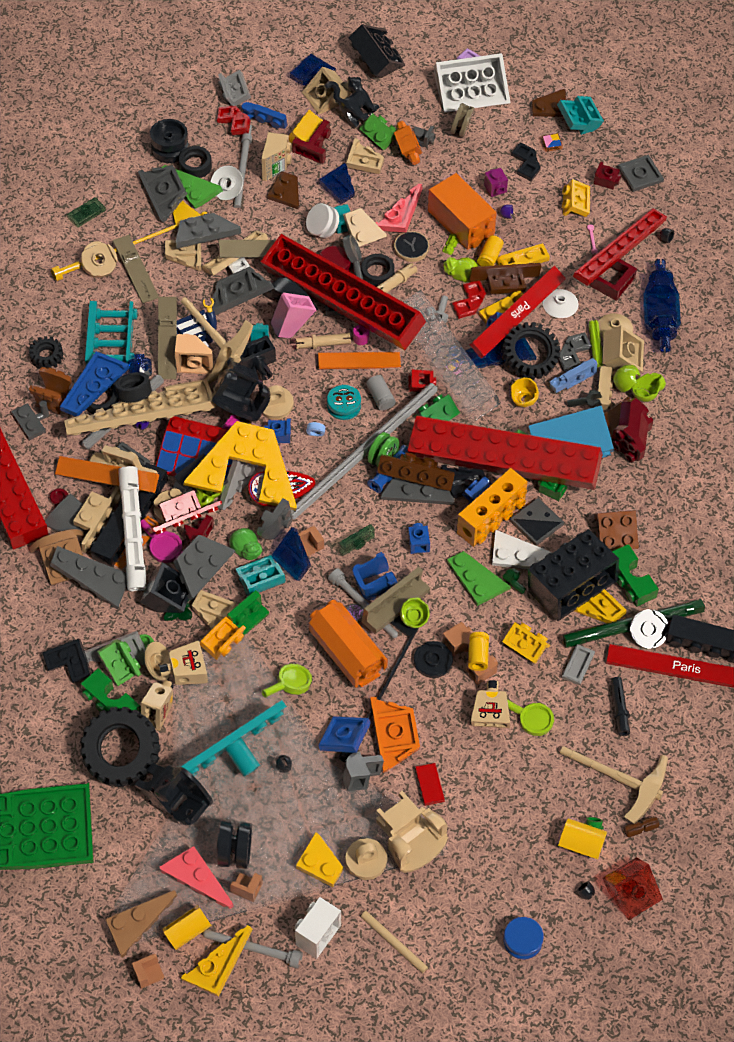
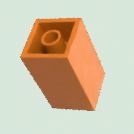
M457 173L429 189L428 212L445 229L455 234L456 238L467 250L472 247H478L483 240L491 235L494 236L497 212Z

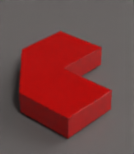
M236 106L219 107L218 123H232V135L249 134L251 120L248 115L242 113Z
M481 281L463 284V289L468 298L452 302L458 319L476 314L486 296Z

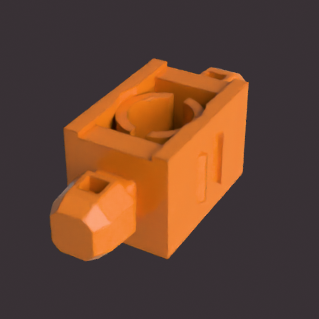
M404 121L398 122L396 125L397 131L394 132L400 150L407 160L409 159L413 165L420 163L419 155L423 152L415 132Z

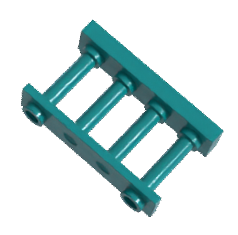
M90 301L85 353L86 366L95 354V349H99V347H126V355L107 356L129 364L128 370H131V364L135 363V354L132 353L134 319L138 318V310L134 309L133 301H130L129 310H101V308H98L97 301ZM101 317L128 318V325H100L98 319H101ZM100 332H128L127 340H99L96 336Z

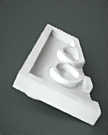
M496 530L492 566L529 569L533 563H538L547 554L552 552Z

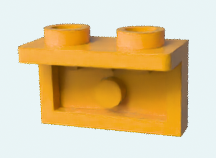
M225 617L200 641V646L216 660L221 655L225 657L232 649L230 646L233 643L238 644L244 638L243 632L246 627L243 625L241 628H238L230 619Z

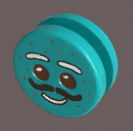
M338 385L332 388L327 396L328 412L339 420H349L356 417L361 410V395L359 391L350 385Z

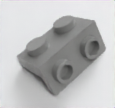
M240 70L226 78L222 73L218 74L220 79L218 84L224 91L222 96L226 103L229 102L232 106H237L251 98L244 75Z

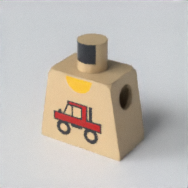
M199 641L171 650L169 652L170 663L159 665L161 677L173 674L176 685L208 683L207 671Z
M164 680L162 684L153 683L141 702V714L149 718L153 709L156 710L155 720L149 719V721L153 724L155 730L158 731L161 730L173 704L174 685L168 680Z
M488 680L486 691L479 690L477 692L471 718L472 726L510 728L507 694L505 691H498V681Z

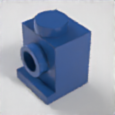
M287 418V421L268 420V425H264V428L274 430L277 442L290 443L291 418Z
M483 477L479 482L475 479L468 487L470 491L466 489L462 495L472 503L492 483L486 477Z
M415 523L412 527H408L411 554L430 552L428 525L423 526L421 523Z

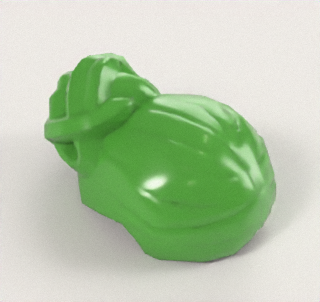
M241 528L231 534L229 547L234 549L237 555L247 560L257 559L260 556L262 546L258 543L254 531L248 528Z

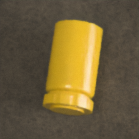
M492 235L487 238L477 259L479 266L495 265L504 245L501 238Z
M473 632L469 635L468 667L474 671H484L488 668L489 635L484 632Z

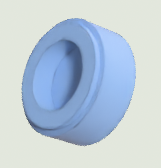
M312 422L307 424L306 433L310 436H323L326 427L321 423Z

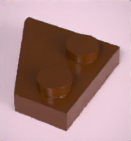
M561 89L532 100V116L563 117L557 104L560 100H566V89Z
M281 171L267 195V199L299 209L298 176Z

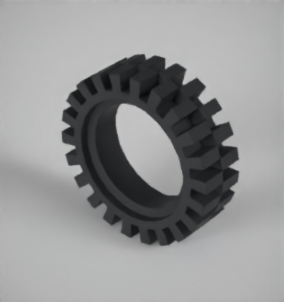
M524 322L523 326L520 323L516 328L513 327L503 342L501 353H503L502 360L506 359L505 366L510 365L509 371L512 373L515 370V376L517 377L522 374L523 377H530L532 380L535 377L540 379L543 375L547 376L558 362L560 346L557 345L559 341L558 339L554 340L556 336L554 333L549 334V328L543 330L542 324L535 327L536 322H532L530 326L528 322ZM528 337L540 341L546 350V360L538 365L524 363L516 354V342Z

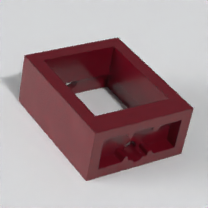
M621 259L611 266L623 273V276L615 285L598 277L588 286L617 301L634 281L637 273L636 267Z

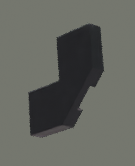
M520 142L512 151L511 156L524 162L518 169L517 175L532 182L540 172L541 167L537 160L535 149Z

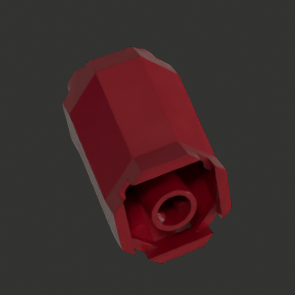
M627 397L621 403L619 424L613 430L612 438L614 441L612 444L616 451H621L625 455L628 462L633 463L644 458L647 432L652 429L654 420L652 416L648 418L647 413L649 410L637 398L630 400V397Z

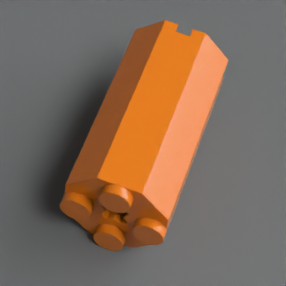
M335 599L331 600L324 608L311 613L309 631L355 688H358V684L364 687L381 675L379 673L381 668L385 671L388 666V659L341 602H337Z

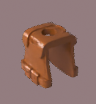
M41 367L39 374L44 381L45 389L30 385L29 392L35 398L36 407L40 408L39 403L46 401L48 410L60 414V406L70 392L71 377L65 375L62 371L58 370L56 372V369Z

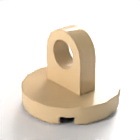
M279 385L268 387L271 398L262 415L273 420L287 417L294 407L292 394Z
M369 838L359 839L347 849L345 856L346 867L353 876L359 877L362 880L375 879L386 868V850L376 840Z

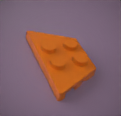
M370 697L379 754L382 755L384 760L382 766L384 773L420 749L413 708L399 706L390 701L387 703L377 700V697Z

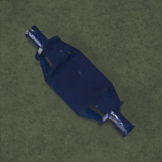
M657 259L654 262L655 270L649 274V282L643 293L644 326L652 334L653 339L659 341V350L664 353L665 347V352L667 353L671 351L670 341L676 338L677 331L681 326L680 300L673 281V273L666 269V261L664 259L661 260V265L660 259Z

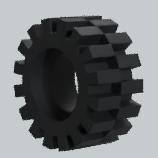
M44 336L42 340L39 337L38 342L34 340L33 345H30V359L32 364L38 369L41 367L52 368V366L56 368L58 367L57 363H62L63 349L57 339L54 340L51 336L47 339V336ZM43 350L53 351L51 356H40Z

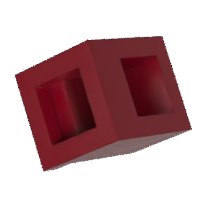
M600 161L595 173L594 184L613 190L615 185L620 183L622 177L619 174L620 169L603 165L604 162Z

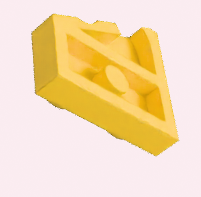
M605 589L574 610V612L607 624L619 620L627 611Z
M315 833L296 864V869L334 887L343 871V866L321 836Z

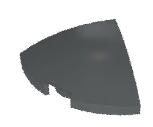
M70 493L45 520L47 527L59 532L70 529L84 531V529L75 526L73 523L83 504Z

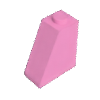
M283 293L271 321L275 334L283 338L293 337L314 314L316 308L309 296Z

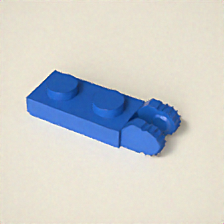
M249 102L241 105L243 113L248 115L250 119L256 118L260 123L267 122L277 129H285L287 127L285 114Z

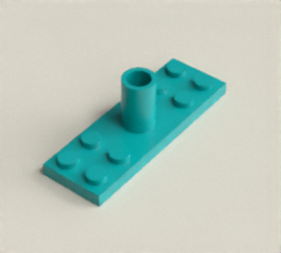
M283 700L279 701L181 767L188 770L193 776H196L201 767L204 770L214 764V761L217 759L216 757L227 752L242 776H247L256 770L260 764L244 742V739L251 734L254 736L258 735L268 723L273 725L279 721L280 717L284 715L283 711L287 706Z

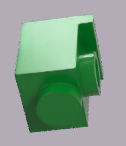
M538 481V485H540L539 492L558 502L568 488V485Z

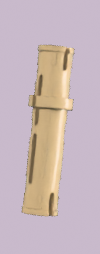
M409 263L402 270L398 269L392 277L377 286V288L388 293L400 283H405L410 276L417 272V267L411 268L414 264Z
M350 332L295 338V343L303 342V344H296V349L311 347L317 349L320 346L351 344V339H343L351 337Z

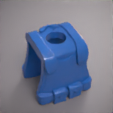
M382 552L377 553L376 557L370 561L353 567V576L363 598L368 601L374 600L378 595L385 593L398 583L393 572H389L371 583L364 584V579L389 570L387 559Z

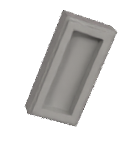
M577 644L565 668L562 679L580 686L595 655V651Z

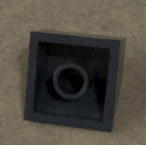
M162 562L152 572L140 603L156 612L183 613L189 600L187 597L189 593L185 583L182 584L179 572Z

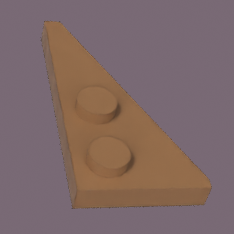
M175 890L106 919L121 958L125 957L130 947L135 942L137 943L141 939L142 934L148 931L159 919L158 916L165 908H168L173 903V900L177 897Z

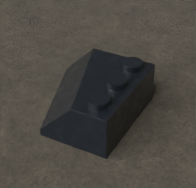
M361 24L348 38L352 42L351 46L359 52L361 60L370 67L369 70L374 76L384 77L405 66L399 52L395 48H391V45L394 44L392 39L384 35L388 33L386 29Z

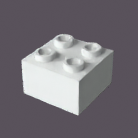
M319 897L316 903L313 901L307 909L308 914L304 919H299L294 928L296 946L316 959L341 926V910Z

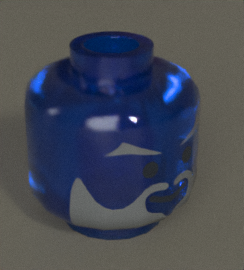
M134 354V358L128 360V374L140 372L145 373L149 377L152 375V361L150 358L145 357V354Z

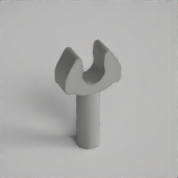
M445 295L441 296L438 310L431 311L430 320L432 324H434L436 317L442 318L441 325L448 321V314L444 313L448 297Z

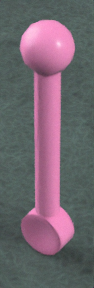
M588 225L587 230L590 233L592 244L591 253L597 254L598 250L595 247L593 236L594 226Z

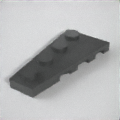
M57 546L50 566L69 579H74L80 583V586L84 589H89L95 593L96 597L102 601L105 600L110 603L111 607L118 609L127 585L126 572Z

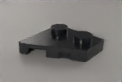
M441 465V469L455 473L450 490L453 498L463 496L462 493L466 489L470 491L468 487L475 479L479 482L485 477L481 469H467L465 467L453 469L447 468V465Z

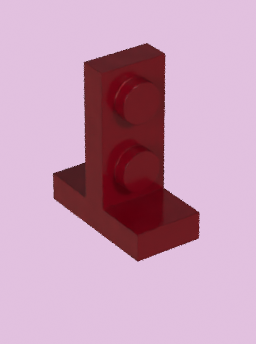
M324 119L308 142L295 137L292 141V152L323 165L326 161V150L322 146L323 141L331 135L330 121Z

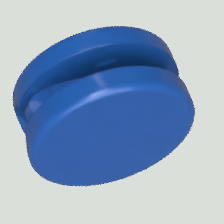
M515 918L505 928L503 937L504 947L511 956L517 959L533 958L542 948L543 930L531 918Z

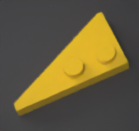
M247 925L236 932L235 937L226 944H221L206 959H202L197 963L198 966L191 972L183 974L181 979L219 997L253 930L251 926Z

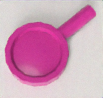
M144 519L141 520V528L152 538L150 542V554L158 562H173L183 550L182 541L179 536L168 531L158 535L155 532L149 533L148 529L152 527Z

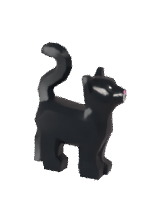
M349 76L346 82L341 83V86L352 93L351 96L345 99L340 98L341 90L339 85L334 81H328L325 84V89L334 88L333 98L353 129L359 125L357 120H366L369 117L368 114L371 115L380 108L378 104L372 103L369 94L362 88L360 77L351 78ZM360 108L364 109L366 113H363Z

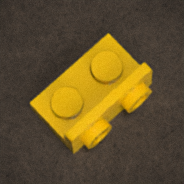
M572 179L562 189L563 215L567 216L572 211L587 217L590 214V186Z
M514 622L502 642L536 664L546 647H550V644L546 642L548 638L540 633L534 635L530 632L532 628L523 622L520 625Z

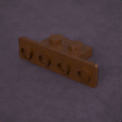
M541 263L472 267L469 280L470 282L487 281L490 294L525 292L526 284L524 278L539 277Z
M402 453L400 459L382 454L377 473L447 491L451 490L455 476L454 472L437 468L438 462H435L434 459L424 457V459L418 458L413 453Z

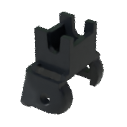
M229 357L227 361L228 369L222 370L217 377L218 382L214 386L212 402L234 415L258 421L270 402V389L263 385L262 380H259L255 367L250 369L234 362L233 358ZM258 384L260 391L253 401L249 397Z
M152 763L146 771L153 775V778L149 782L139 779L135 783V786L141 789L148 797V802L151 805L166 811L171 816L173 815L179 824L185 826L195 823L208 806L213 804L211 796L202 784L183 767L168 765L166 768ZM182 795L187 797L176 812L171 810Z

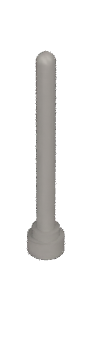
M339 568L335 569L329 575L328 580L333 585L341 586L363 608L367 607L369 603L346 581L345 574ZM390 624L383 628L392 638L398 637V632Z
M211 930L203 932L205 938L225 944L233 938L232 936ZM249 941L246 942L243 948L284 960L290 967L296 969L299 968V960H302L303 952L297 950L285 952Z

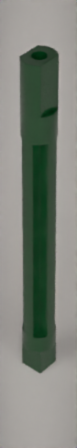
M702 599L661 609L658 612L663 614L667 621H671L673 614L687 617L705 612V605ZM633 617L564 634L563 643L565 648L629 632L630 621Z

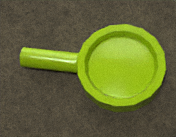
M299 664L285 665L278 674V683L262 690L261 693L265 698L282 689L290 694H303L310 688L312 675L308 669Z
M507 699L508 709L520 715V725L525 732L533 736H542L552 729L554 714L549 707L541 703H532L522 708Z

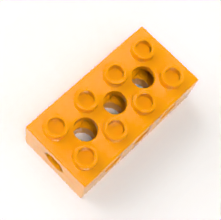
M510 468L458 514L457 534L473 547L478 543L482 544L490 532L494 533L499 528L503 520L507 521L511 518L515 509H521L525 505L528 481Z

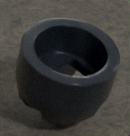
M670 228L662 229L660 231V239L670 243L674 238V230Z
M287 755L279 756L276 760V769L281 773L289 772L292 768L291 758ZM282 760H285L287 766L284 767Z
M587 881L576 892L581 898L590 900L595 895V888Z

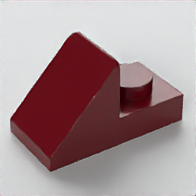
M206 514L203 521H199L197 528L184 524V533L188 543L198 535L206 538L209 536L214 527L213 517Z

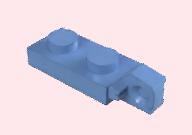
M594 358L584 361L579 366L566 371L560 377H555L550 381V388L557 393L565 388L569 389L597 374V361Z

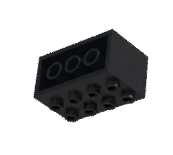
M587 529L583 533L577 534L568 543L562 544L553 553L547 554L538 563H533L529 567L528 592L557 621H560L576 610L577 607L579 608L592 597L594 598L601 593L602 590L607 589L618 581L619 558L596 535Z

